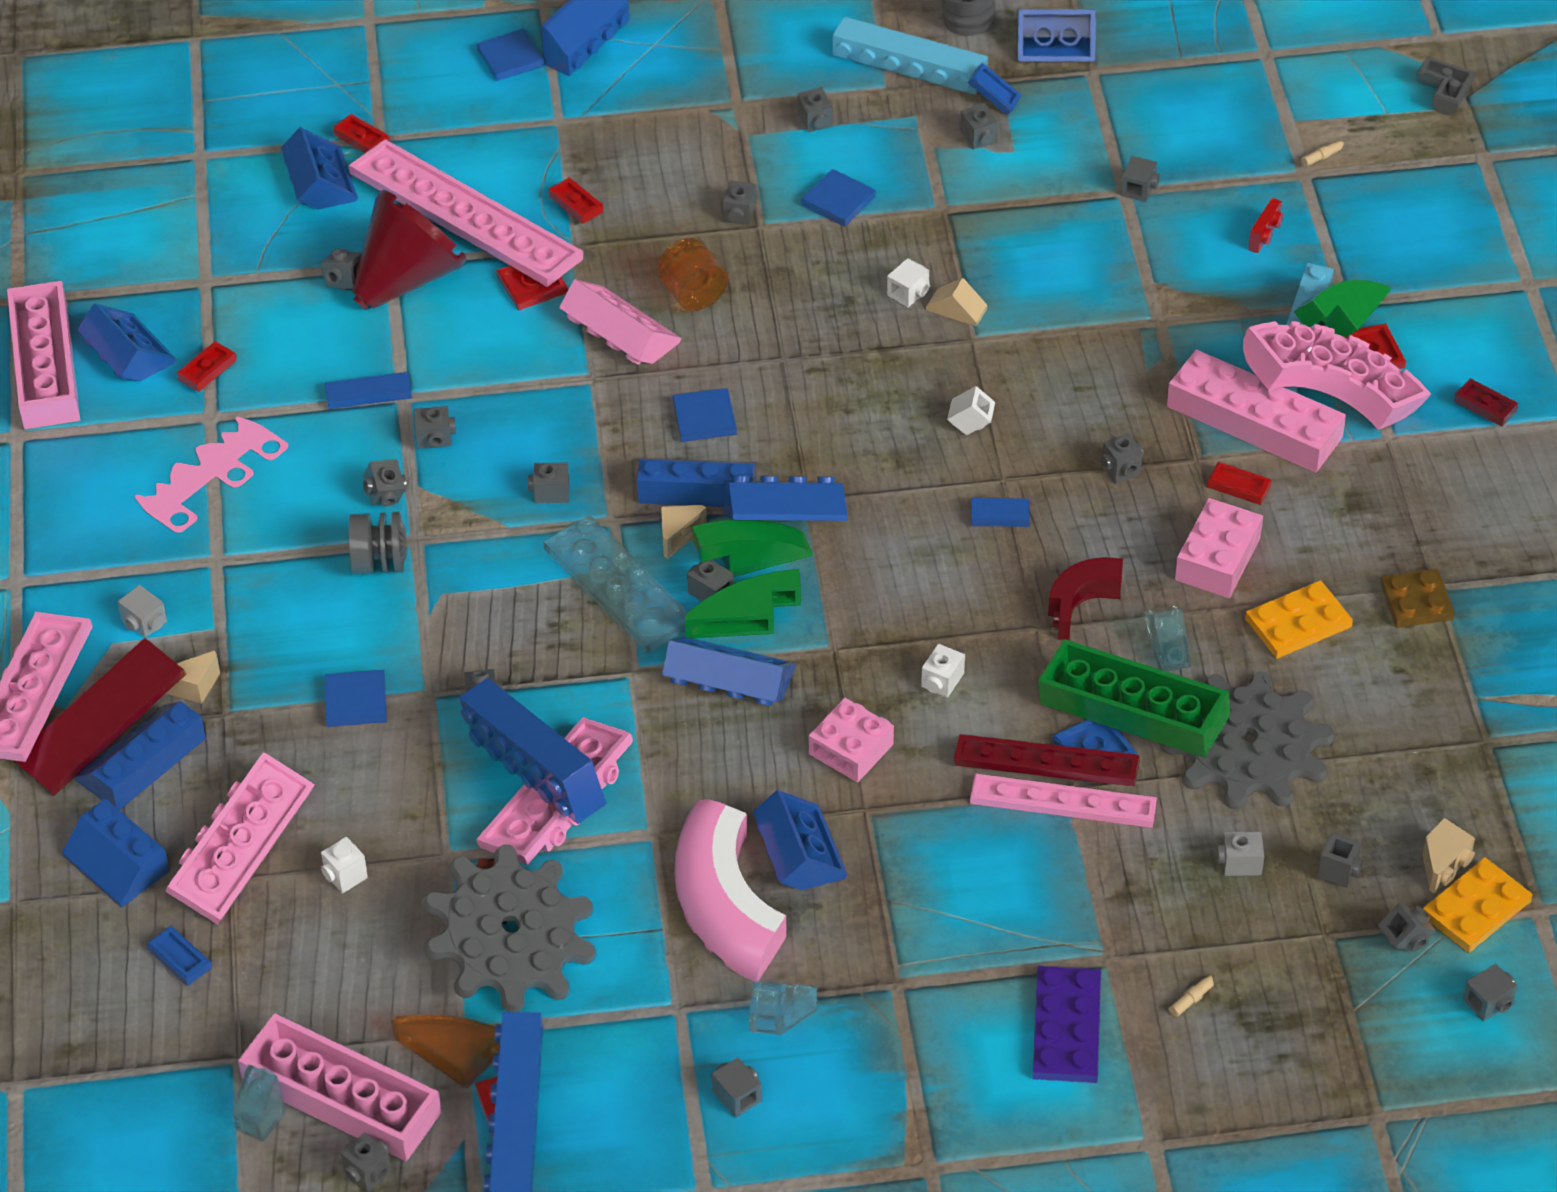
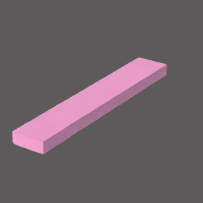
M974 774L970 804L1149 828H1153L1157 797L983 774Z

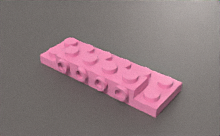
M35 612L20 644L15 647L13 657L8 667L4 669L0 681V759L26 762L93 627L90 619Z
M584 717L564 738L592 760L602 789L607 783L613 784L617 780L619 769L616 761L633 742L630 732ZM523 785L476 840L479 848L493 853L502 845H511L517 852L518 862L528 865L540 850L549 852L554 846L562 845L567 830L572 824H578L568 816L564 818L551 802H544L534 788L529 789Z
M263 752L242 783L236 781L227 794V797L230 798L227 804L220 803L211 816V819L214 820L210 827L204 825L195 838L198 844L194 850L188 848L179 861L182 867L169 883L165 892L218 925L309 796L315 784Z

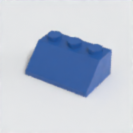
M1018 9V62H1095L1096 9Z
M299 127L281 147L284 163L287 166L290 181L296 193V199L301 204L309 205L318 210L355 202L358 196L341 147Z
M94 303L78 328V331L85 338V343L96 349L100 354L99 358L114 369L113 373L117 377L125 381L128 379L142 381L173 365L177 360L144 324L130 312Z
M777 789L753 811L757 822V829L764 839L767 847L766 852L773 862L776 870L775 875L780 883L799 890H805L840 881L848 876L819 805Z
M106 798L80 817L62 851L63 856L121 908L170 872L165 849Z

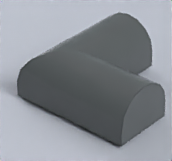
M1426 57L1418 71L1417 81L1438 88L1433 96L1434 108L1441 114L1452 115L1457 111L1475 79L1476 72Z

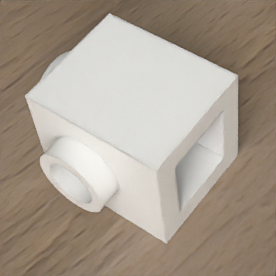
M909 258L887 276V296L906 307H910L920 297H924L930 287L929 270Z
M975 386L952 399L947 420L967 436L991 423L995 402Z
M938 644L922 667L921 687L948 698L964 675L965 654Z
M347 836L321 852L323 861L321 871L325 878L332 882L342 894L368 878L365 856Z

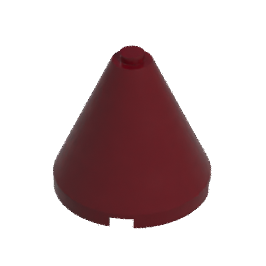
M382 190L375 198L352 293L355 295L353 300L365 310L368 306L375 309L460 269L467 261V257L462 251L458 256L452 252L456 244L438 227L406 203L404 205L400 202L394 204L393 202L397 196L387 190Z

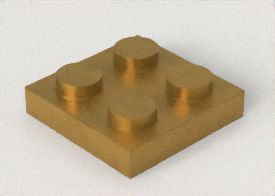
M1439 569L1381 577L1380 584L1396 628L1453 620L1455 612Z

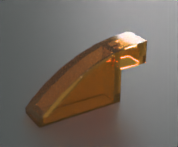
M430 1014L398 1016L392 1020L395 1040L465 1089L493 1064L494 1053H499L500 1043H495V1026L479 1021Z

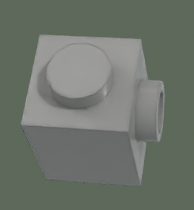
M138 585L118 601L121 619L126 627L132 632H138L144 638L159 630L167 622L164 603L141 585Z
M1224 832L1223 845L1217 846L1218 863H1223L1224 876L1262 875L1264 863L1262 832Z

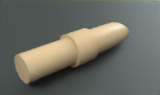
M1337 141L1317 148L1314 152L1301 158L1302 165L1307 167L1329 158L1330 155L1342 149L1343 141Z
M1208 975L1195 986L1187 989L1183 993L1184 995L1169 1007V1012L1174 1017H1178L1191 1005H1195L1201 1000L1203 995L1214 986L1212 975Z

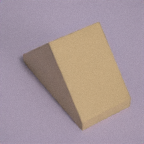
M960 278L938 288L927 304L926 310L977 326L987 310V304L964 278Z
M705 506L661 507L663 554L665 558L669 559L692 540V526L707 523Z
M215 650L177 663L184 669L186 675L166 694L202 704L220 675Z

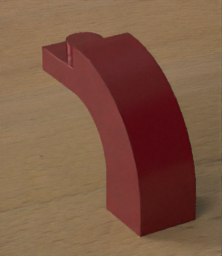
M1101 557L1087 559L1070 566L1057 577L1050 590L1048 616L1053 617V627L1058 628V640L1066 639L1070 641L1072 613L1082 602L1094 598L1120 599L1123 558Z

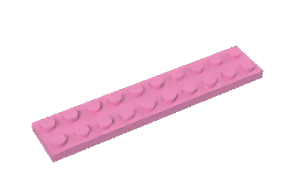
M386 139L349 165V172L353 176L379 191L387 190L397 196L395 200L404 205L406 203L426 218L547 287L583 260V251Z

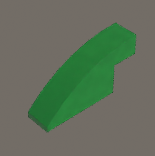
M1368 280L1343 281L1328 287L1305 301L1294 313L1303 325L1307 327H1312L1314 324L1323 321L1327 327L1335 329L1334 334L1347 337L1360 329L1391 289L1388 285Z
M724 520L692 526L693 544L701 562L722 558L726 569L733 572V577L813 556L804 533L781 523L765 520Z
M799 569L776 571L751 577L723 588L709 596L685 615L686 637L696 639L774 634L773 607L801 606Z

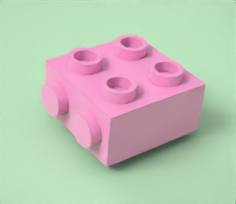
M844 698L809 735V755L858 783L894 744V725L887 719L878 717L866 710L861 704Z

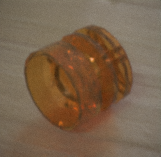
M684 238L673 243L660 256L656 266L658 277L680 306L688 311H700L711 306L722 296L728 285L727 272L718 260L714 258L703 241L697 238Z

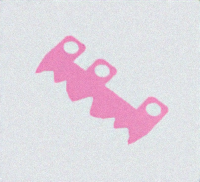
M236 416V421L239 424L238 432L221 433L224 443H208L195 448L201 463L199 466L175 463L170 473L171 485L157 483L156 496L144 497L134 495L135 499L152 517L174 532H182L197 520V515L181 504L215 476L231 487L241 486L254 475V471L237 460L252 449L265 459L273 460L287 450L288 443L262 425ZM267 441H277L280 444V449L276 453L268 454L262 450V445ZM233 468H241L245 471V477L239 481H231L228 479L227 473ZM182 512L188 515V522L182 526H175L170 522L171 516L175 513Z

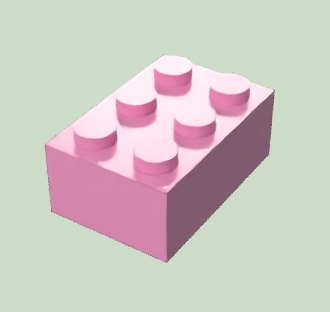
M1208 498L1177 557L1175 580L1230 598L1261 538L1263 515Z

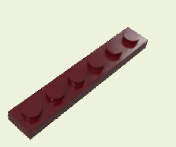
M959 734L954 764L955 766L1135 787L1140 755Z

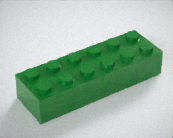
M1066 639L1063 640L1038 680L1041 705L1203 758L1207 756L1230 716L1229 691Z

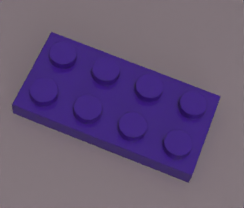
M1037 967L1033 1080L1097 1083L1101 969Z

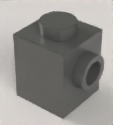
M822 87L797 93L798 114L807 132L832 127V105Z
M985 103L961 110L960 130L973 149L997 142L998 122Z
M1131 156L1122 176L1121 196L1146 202L1152 189H1157L1160 174L1156 173L1157 162Z
M730 180L723 200V222L750 225L757 204L756 184Z
M534 463L533 475H528V491L534 492V502L569 503L570 479L568 463Z
M712 560L700 562L698 565L692 566L687 574L688 593L700 601L734 584L733 572Z
M1332 832L1321 855L1318 878L1347 888L1352 876L1358 878L1363 865V860L1359 859L1361 842Z
M1494 964L1466 982L1463 1001L1485 1021L1498 1012L1505 1013L1513 1006L1517 985L1509 973L1504 972L1497 964Z
M738 1057L729 1063L721 1064L712 1073L713 1093L735 1118L762 1101L761 1083L757 1073L750 1065L745 1066Z

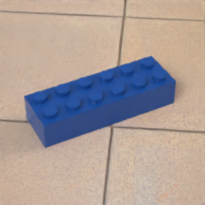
M486 678L459 697L463 708L461 715L471 729L469 737L477 747L482 746L485 748L494 761H501L511 775L517 774L527 788H534L544 802H551L555 805L557 811L564 818L568 816L575 823L579 824L607 804L592 760L489 678Z

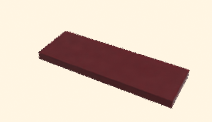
M144 638L39 734L26 762L13 760L14 763L54 797L186 675L184 669Z

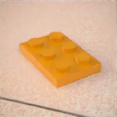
M1321 580L1248 610L1245 616L1246 621L1276 659L1352 627L1353 622L1350 615Z
M1484 857L1427 904L1423 910L1430 916L1429 922L1467 953H1470L1528 905L1532 900L1533 894Z

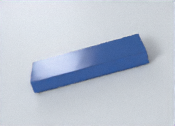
M408 372L325 383L329 409L412 398Z

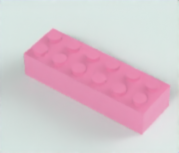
M62 281L7 289L18 403L24 429L81 421L68 307Z
M1197 349L1170 381L1168 388L1167 407L1317 473L1343 438L1346 414L1284 387L1268 390L1256 375Z
M275 1013L238 1060L243 1083L356 1138L366 1133L374 1140L380 1139L388 1147L389 1154L405 1162L408 1161L442 1113L439 1091Z

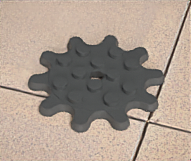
M1260 671L1251 678L1250 685L1247 687L1235 688L1230 686L1219 674H1213L1205 681V684L1229 691L1230 716L1205 758L1162 744V748L1166 753L1185 755L1192 760V766L1187 769L1182 777V782L1187 788L1199 789L1205 784L1217 783L1225 790L1224 803L1232 809L1244 807L1248 796L1253 792L1266 793L1274 804L1283 807L1293 802L1294 794L1290 788V782L1293 779L1306 778L1313 782H1321L1326 779L1328 772L1325 764L1313 757L1311 752L1316 747L1331 745L1335 740V734L1329 725L1313 724L1304 718V715L1314 705L1313 698L1309 692L1302 690L1291 696H1280L1272 691L1273 683L1270 675ZM1249 732H1251V735L1254 736L1256 740L1248 742L1243 740L1241 737L1244 735H1248Z
M508 844L496 849L494 865L490 869L478 868L466 857L453 859L449 866V872L456 880V890L451 894L440 892L428 893L422 900V906L427 913L440 918L444 926L443 932L440 935L432 937L425 942L424 953L432 960L450 958L458 963L460 974L454 982L455 993L462 998H469L481 987L492 986L499 992L501 1006L507 1012L521 1011L524 1007L525 992L532 987L543 989L554 1000L565 999L569 994L570 987L562 974V967L568 962L589 964L596 956L593 944L581 939L574 932L575 924L580 920L589 918L593 912V904L590 899L584 896L568 898L559 892L557 884L563 876V868L557 860L546 861L535 871L526 870L518 863L515 848ZM515 920V924L518 927L517 932L509 933L503 929L502 922Z

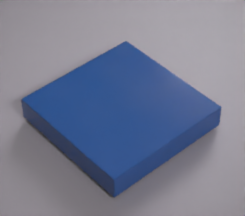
M524 28L477 43V51L496 81L544 66L543 57Z
M832 169L801 198V205L845 227L876 197V190Z
M728 388L672 395L681 442L737 435Z
M384 670L325 674L327 727L387 722Z
M1085 720L1053 735L1052 742L1059 746L1137 754L1118 729L1090 720Z

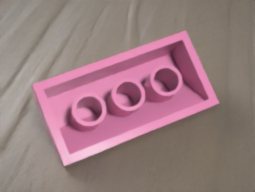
M574 279L559 307L568 313L567 318L570 321L579 325L583 323L587 326L586 331L598 338L602 336L607 340L606 345L617 351L623 350L627 353L626 358L639 365L641 362L653 364L678 345L682 339L601 285Z

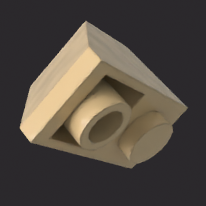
M1445 818L1426 836L1423 850L1429 891L1434 894L1443 885L1448 886L1453 881L1456 871L1461 866L1467 867L1475 854L1472 851L1475 837Z

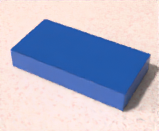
M983 62L977 66L968 81L973 88L1006 115L1013 111L1021 97L1018 91Z
M971 498V526L1029 527V499Z
M169 926L147 943L148 950L187 986L212 969L211 961L172 926Z

